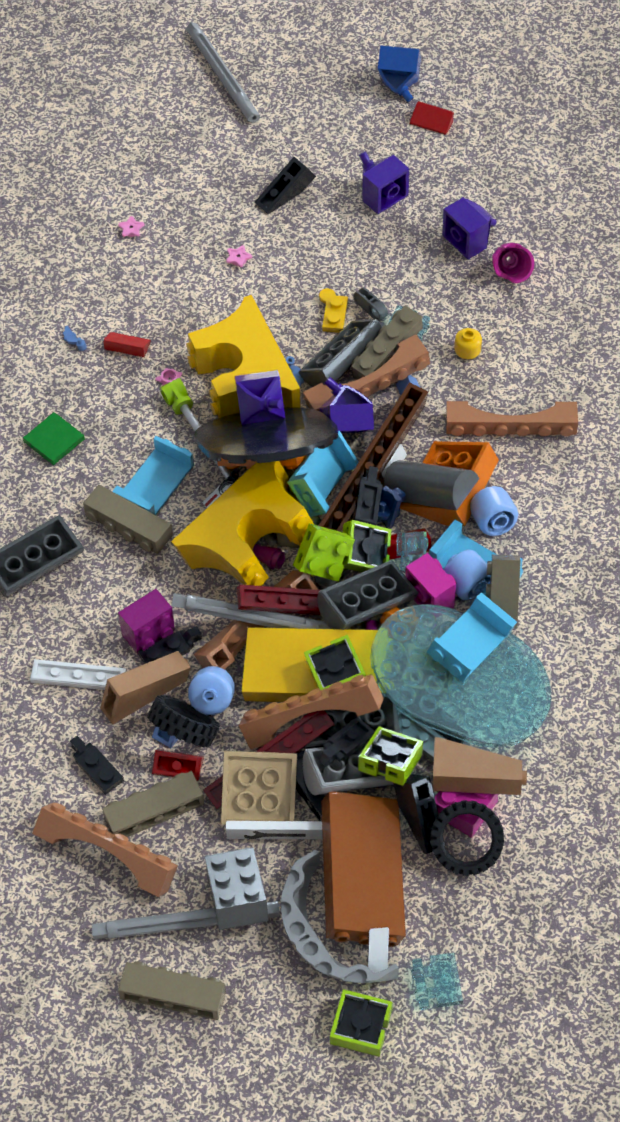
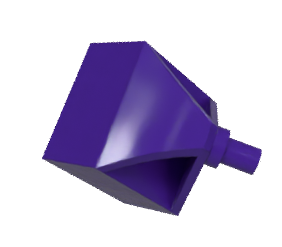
M366 151L359 154L363 163L362 201L376 214L382 213L409 195V168L395 155L373 162V160L369 159Z
M462 197L443 209L442 236L469 260L487 249L490 226L494 227L497 221L483 207Z
M278 370L235 376L242 425L285 419Z
M329 377L324 384L332 390L331 393L333 395L319 408L320 412L331 419L341 433H358L374 430L373 403L354 388L348 385L343 386L341 383L337 384Z

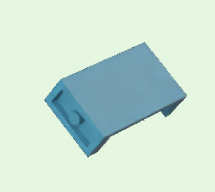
M338 431V438L333 440L330 446L324 449L314 448V452L306 456L287 483L310 517L323 515L330 508L325 499L344 473L355 469L359 461L341 432Z
M158 436L154 437V451L125 488L116 486L112 491L154 515L159 512L194 466L193 454L188 449L180 448L172 444L171 441Z
M457 520L452 522L429 550V555L440 562L443 570L453 555L467 549L474 550L486 563L491 561L492 554L495 553L463 535L462 523ZM520 558V560H521V562H520V577H521V575H522V573H523V569H522L523 559H522V558ZM486 588L481 592L486 595Z
M480 593L471 607L439 639L436 637L433 640L427 653L450 671L454 677L464 682L511 633L517 621L483 593Z

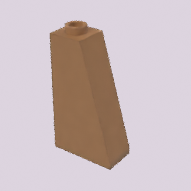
M176 651L107 679L100 707L112 725L154 701L157 695H164L186 682L191 668L188 660L183 658L179 651Z
M435 737L433 791L521 795L522 785L527 784V771L522 770V760Z

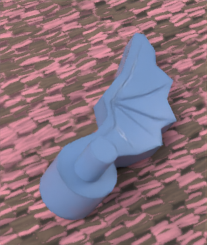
M287 356L285 360L299 387H301V384L304 383L303 378L298 373L301 369L294 365L295 359L292 356Z

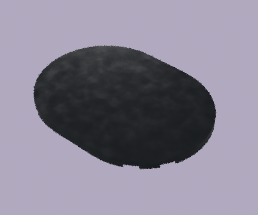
M284 407L285 419L242 425L240 413H236L205 423L195 431L194 437L196 445L212 460L219 462L223 458L233 464H245L246 460L267 463L305 456L313 453L314 448L324 449L330 446L333 440L338 438V428L331 419L320 411L308 408Z

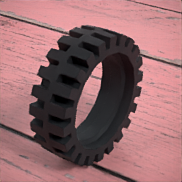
M157 695L147 715V718L154 726L168 732V735L201 747L211 746L220 727L219 722L215 718L210 717L211 715L202 714L191 704L189 705L183 700L180 701L167 695Z
M463 800L452 803L444 808L436 817L431 830V846L439 863L447 870H451L455 874H463V876L477 875L480 872L487 871L499 859L504 845V831L498 816L486 805L477 803V801ZM471 814L478 816L487 823L491 830L492 842L490 849L483 857L475 861L465 862L458 860L449 854L444 846V829L451 819L459 815Z

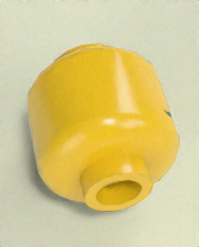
M464 328L457 332L454 350L459 357L469 360L476 358L481 353L482 337L477 330Z

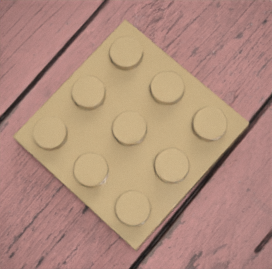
M224 751L221 824L226 825L227 821H294L297 753Z

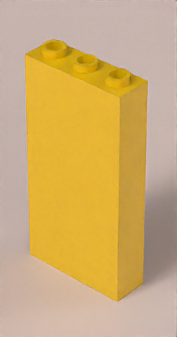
M248 628L242 682L244 700L285 702L292 696L298 695L301 697L314 689H318L306 662L304 652L318 646H322V648L331 645L330 641L345 635L349 636L366 676L373 675L381 693L390 692V682H386L387 674H391V660H388V653H392L393 640L388 638L387 630Z

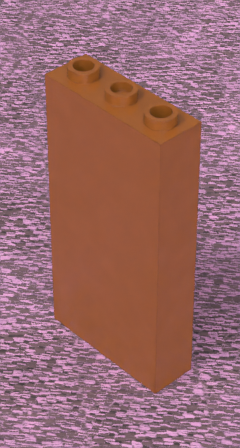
M331 791L321 801L326 938L335 939L336 942L356 941L362 945H369L370 929L388 927V947H395L406 937L400 819L397 799Z

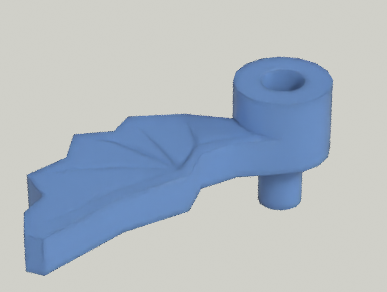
M66 326L63 332L64 340L68 344H76L80 351L86 350L87 345L85 341L80 337L77 338L76 334Z

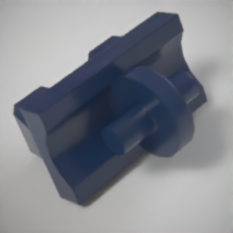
M385 486L381 491L377 522L382 521L385 524V528L388 529L393 527L395 519L399 517L401 512L400 504L406 497V494L398 487L391 490Z

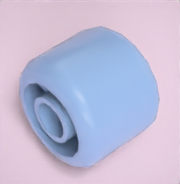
M486 487L475 494L470 502L471 515L479 529L486 535H502L512 529L518 520L519 513L508 492L502 487Z
M467 549L453 555L444 568L447 574H451L456 581L455 594L462 600L473 599L491 581V575H487V563L474 550Z
M208 666L200 669L194 675L188 688V698L191 705L198 712L205 715L222 713L229 707L235 693V684L231 675L226 670L217 666Z

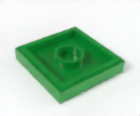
M55 412L23 437L24 443L52 465L59 462L85 440L84 434Z

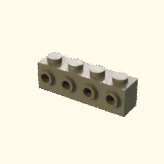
M406 305L401 310H397L392 316L390 323L384 325L375 340H371L366 345L365 351L360 356H356L352 361L353 378L358 380L382 367L396 353L398 343L415 334L417 335L423 329L422 316Z

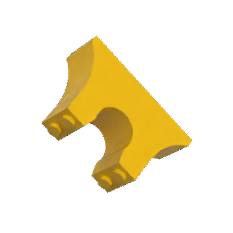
M252 295L244 297L238 309L226 319L209 327L188 333L189 342L186 343V347L190 356H187L190 367L195 368L197 374L213 373L223 368L234 370L229 373H223L211 380L212 390H209V394L213 403H210V407L214 416L218 415L221 418L240 413L235 376L278 370L280 375L284 407L301 408L300 387Z
M280 461L256 462L171 542L191 569L214 568L230 574L243 585L262 586L269 577L252 551L255 543L266 534L281 533L287 536L290 542L300 546L308 524L314 523L305 507L288 494L287 482L289 477Z

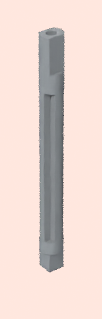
M190 22L186 28L187 32L248 121L253 123L260 119L259 113L198 24Z
M174 593L171 606L184 608L187 611L272 628L331 629L323 621L279 612L238 610V604L189 594Z
M278 901L267 902L268 918L280 917ZM211 908L92 924V935L94 940L113 939L216 926L218 923L215 910Z

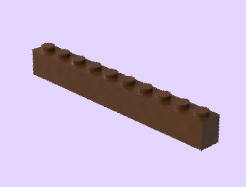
M410 382L408 383L319 526L343 533V524L353 520L358 483L361 476L365 477L369 466L377 467V480L379 481L384 468L424 409L429 391Z

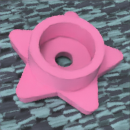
M130 216L126 222L118 224L123 229V237L140 236V229L145 225L144 222L136 221L133 216Z
M244 245L237 249L228 248L227 251L230 256L227 258L226 263L243 267L246 261L252 258V255L245 252Z
M165 368L161 376L156 377L155 380L165 385L180 378L182 372Z

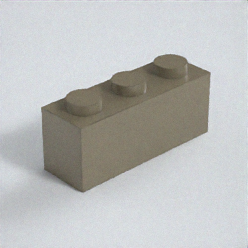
M492 554L491 561H487V575H491L490 584H486V597L490 598L492 602L518 623L520 555Z

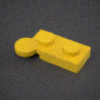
M325 288L319 293L320 301L326 303L322 331L339 333L344 329L348 296H337L334 290Z

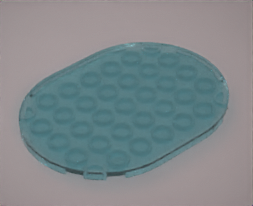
M421 604L401 609L385 620L372 643L371 668L374 670L377 679L376 683L383 695L388 697L396 705V709L408 718L465 742L491 748L519 744L533 735L545 721L551 704V687L548 675L537 655L528 645L512 633L500 643L464 682H461L444 666L435 661L427 653V650L436 637L439 639L464 613L440 605Z

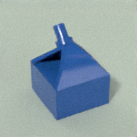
M380 45L378 72L382 82L390 91L403 96L407 102H410L414 97L408 91V87L418 82L420 50Z

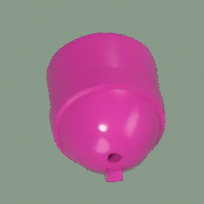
M505 243L498 247L492 255L495 273L512 283H521L527 280L534 270V257L532 253L518 243Z

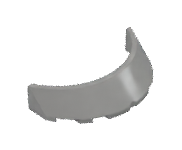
M316 849L298 859L290 869L281 896V914L284 929L289 941L296 947L297 953L318 971L342 981L372 983L397 979L399 968L396 964L383 971L373 972L362 964L348 968L330 956L310 926L306 910L307 890L314 871L320 865V853Z

